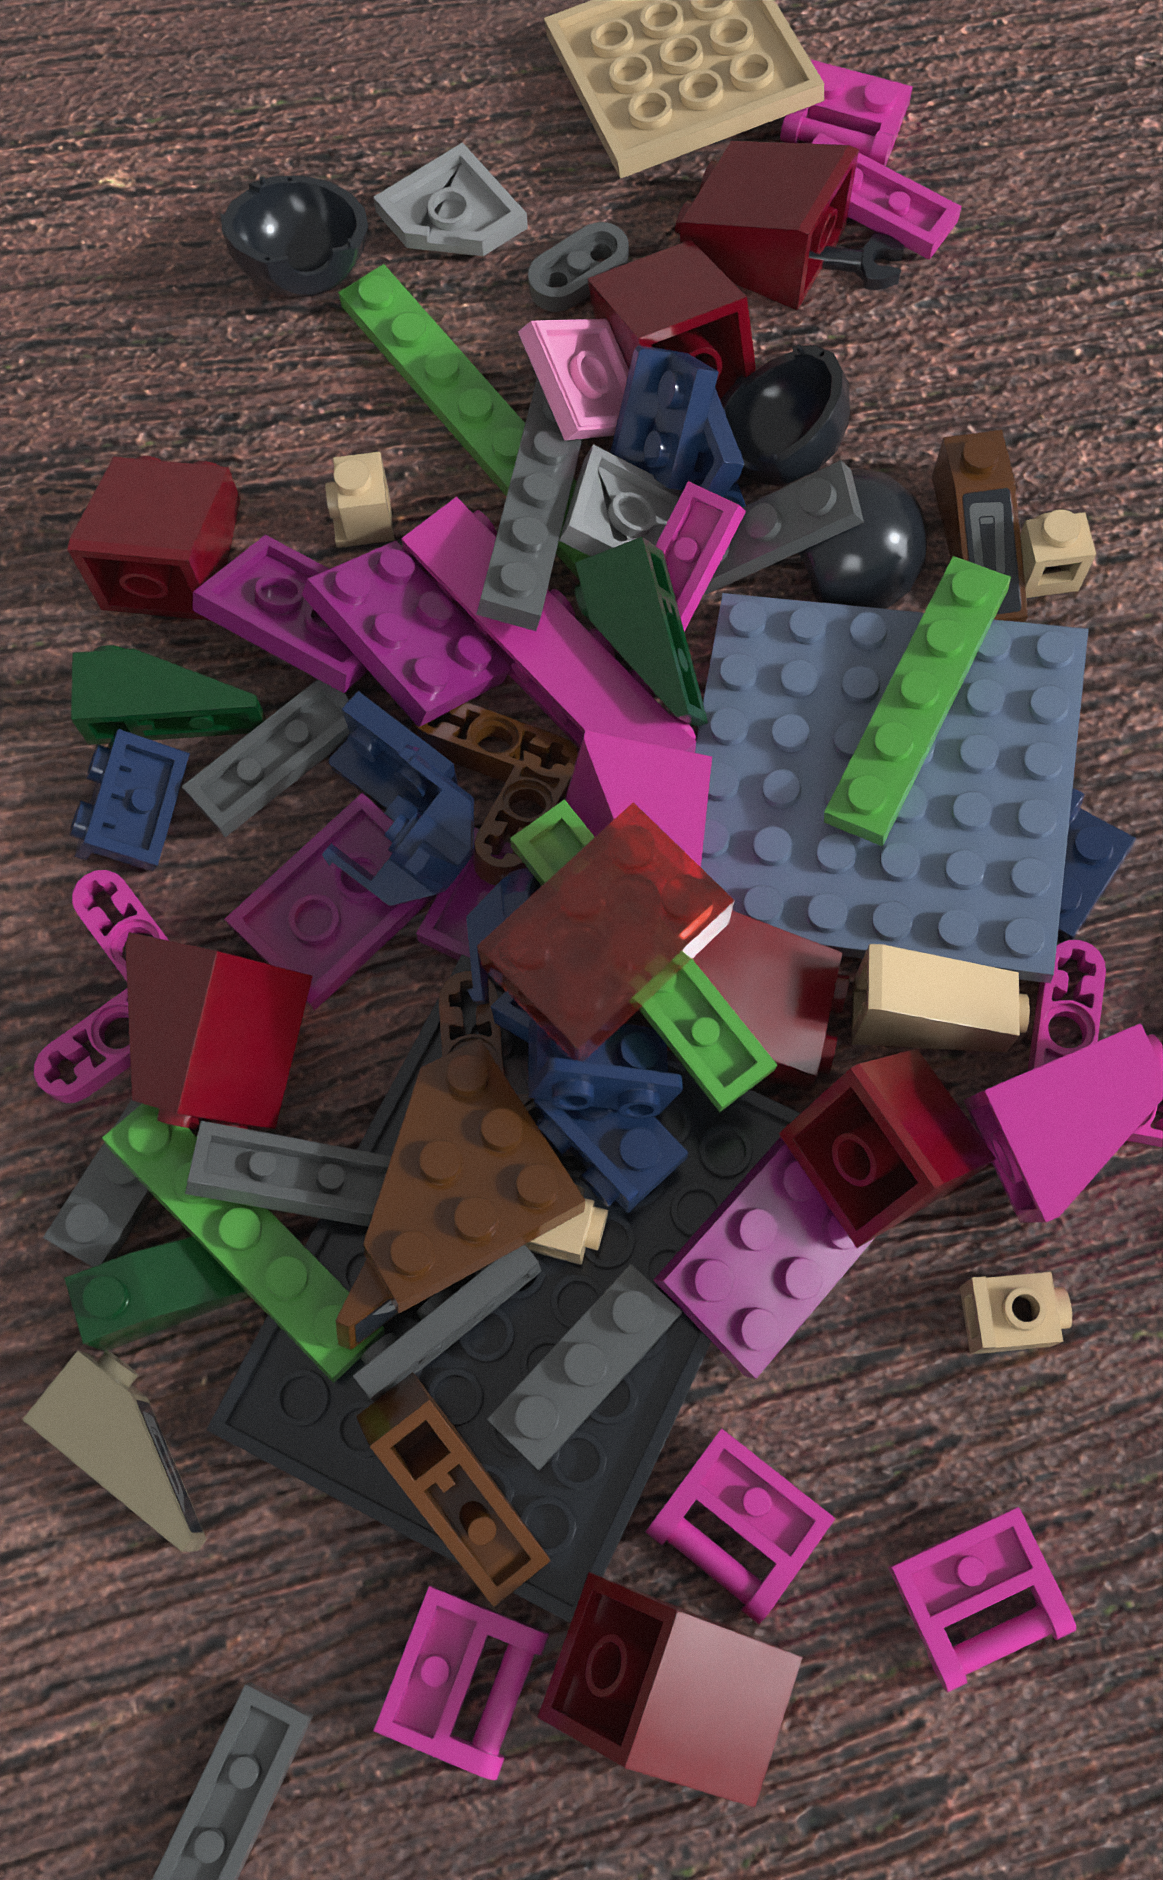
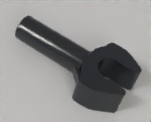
M873 233L867 244L859 250L825 246L820 254L810 251L809 258L824 260L822 269L854 272L863 280L865 289L882 290L899 283L901 269L892 266H881L874 261L878 259L901 261L904 245L889 235Z

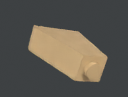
M869 944L852 983V1044L1006 1053L1020 1036V1033H1026L1029 1024V998L1027 994H1019V972L883 944Z

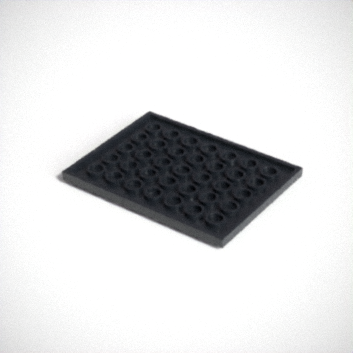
M462 954L450 977L456 973L471 971L470 958ZM487 966L488 978L494 984L497 996L500 998L517 980ZM468 990L463 991L462 1001L452 1003L451 1007L461 1008L465 1020L466 1035L478 1034L490 1037L492 1030L481 1034L478 1033L476 1008L480 1004L473 1002ZM439 998L357 1150L392 1156L420 1068L442 1057ZM501 1027L505 1077L516 1094H528L529 1043ZM453 1033L452 1040L465 1035ZM667 1051L668 1073L682 1076L683 1090L660 1115H655L654 1117L689 1152L687 1159L627 1213L616 1200L607 1207L592 1193L581 1179V1175L587 1169L575 1156L558 1157L573 1182L585 1189L583 1197L594 1200L595 1207L608 1210L599 1249L595 1250L586 1247L581 1265L531 1252L538 1260L542 1272L416 1374V1377L453 1424L551 1560L514 1590L513 1593L570 1623L588 1573L591 1572L602 1577L604 1576L712 1341L682 1311L681 1316L540 1470L518 1451L487 1419L631 1264L677 1306L653 1279L781 1137L779 1132L800 1114L752 1090H748L719 1112L674 1053ZM536 1111L531 1114L532 1119L537 1123L540 1118L536 1115ZM320 1218L305 1248L350 1293L367 1259L364 1254L363 1243L369 1227ZM472 1273L448 1287L455 1294L476 1275ZM432 1296L398 1313L383 1325L384 1335L382 1337L390 1332H395L400 1338L418 1324L421 1319L416 1312ZM268 1315L206 1430L460 1564L373 1452L364 1436L356 1416L375 1401L368 1397L353 1377V1375L366 1366L361 1357L333 1383Z

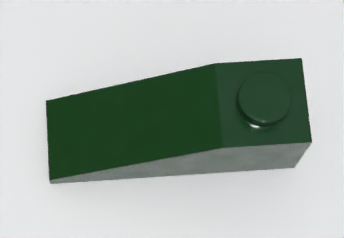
M639 537L575 562L580 584L575 586V596L584 617L588 620L590 619L595 627L677 718L696 727L707 724L706 712L663 551L644 537Z
M105 645L89 652L72 653L71 720L88 745L109 744L117 729L149 740H167L249 734L266 720L255 694L134 648L125 649L119 646Z
M194 1237L132 1252L64 1278L83 1344L103 1351L112 1350L251 1297Z

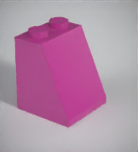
M585 729L565 801L676 938L700 880L712 756Z
M1140 1023L963 1100L980 1137L996 1157L992 1164L1020 1223H1046L1060 1217L1162 1101L1163 1045L1155 1035L1150 1034L1147 1036Z

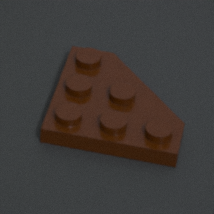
M481 1038L420 1068L363 1243L364 1254L398 1313L405 1311L578 1216L585 1210L586 1200Z

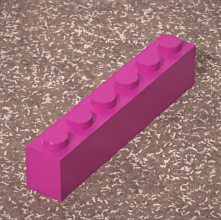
M456 497L401 538L404 550L511 667L508 673L511 678L579 749L586 729L695 753L696 736L690 724L677 718L672 712L669 714L654 699V691L635 670L628 672L614 658L613 648L607 639L596 629L588 631L575 618V612L570 602L557 589L547 590L542 615L536 631L476 615L497 535L495 527L481 511L476 510L472 513Z

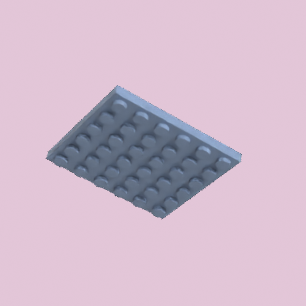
M722 593L703 701L708 723L699 726L695 753L712 756L700 880L693 897L707 900L842 952V956L863 959L869 944H883L1019 972V979L1051 983L1055 968L1088 629L993 620L882 847L824 823V811L924 613ZM689 908L677 935H683Z

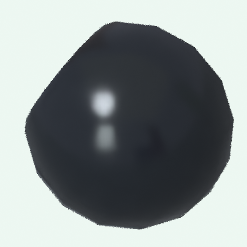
M303 175L273 176L266 179L262 176L259 181L248 183L249 189L230 202L224 215L220 213L222 232L229 254L257 286L276 294L290 297H312L330 291L345 280L364 251L368 232L365 208L352 193L330 181Z
M798 344L792 346V352L768 361L745 378L742 374L723 395L720 402L742 454L745 465L742 468L741 474L765 485L785 486L815 473L838 451L850 419L849 382L834 353L817 345L801 346Z
M849 467L852 471L864 523L800 551L798 554L807 568L811 581V590L818 602L886 609L911 591L912 585L925 564L928 540L927 523L923 511L913 494L888 474Z

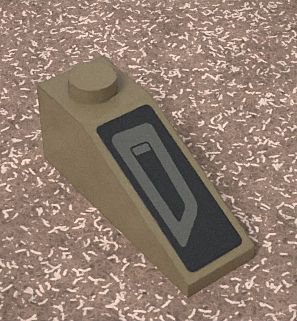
M77 1351L22 1420L181 1552L199 1551L207 1538L148 1397L131 1385L139 1375L109 1351H105L100 1359L96 1356Z

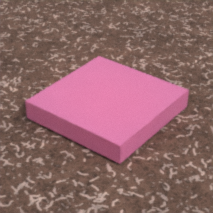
M608 320L530 321L518 331L564 441L614 436L629 369Z

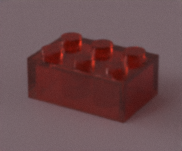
M633 802L479 943L477 948L482 967L573 1060L585 1061L729 924L735 900Z

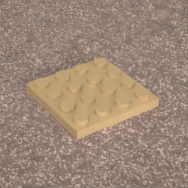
M590 0L544 18L547 37L620 179L824 101V82L775 0Z

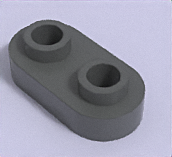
M592 223L536 257L528 271L529 292L534 303L542 309L560 312L576 306L591 296L587 278L628 263L629 243L626 234L619 227L611 223ZM600 258L605 259L602 262L595 261L596 259Z

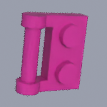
M810 59L824 82V101L786 115L781 129L780 141L784 143H798L800 140L812 143L817 135L822 133L843 145H850L859 149V153L886 166L909 106L913 86Z
M721 1428L645 1533L661 1546L665 1541H668L744 1603L741 1611L759 1625L772 1610L836 1518ZM695 1500L774 1563L762 1580L684 1518Z
M1012 1507L888 1566L927 1650L936 1676L947 1693L967 1684L965 1675L1050 1634L1055 1640H1058L1077 1630L1070 1609L1019 1507ZM1026 1588H1030L1035 1598V1608L952 1647L944 1630L945 1627Z
M433 1585L429 1586L374 1732L475 1775L490 1780H497L505 1759L499 1751L535 1654L542 1656L549 1633ZM489 1635L508 1643L474 1738L472 1741H467L452 1735Z

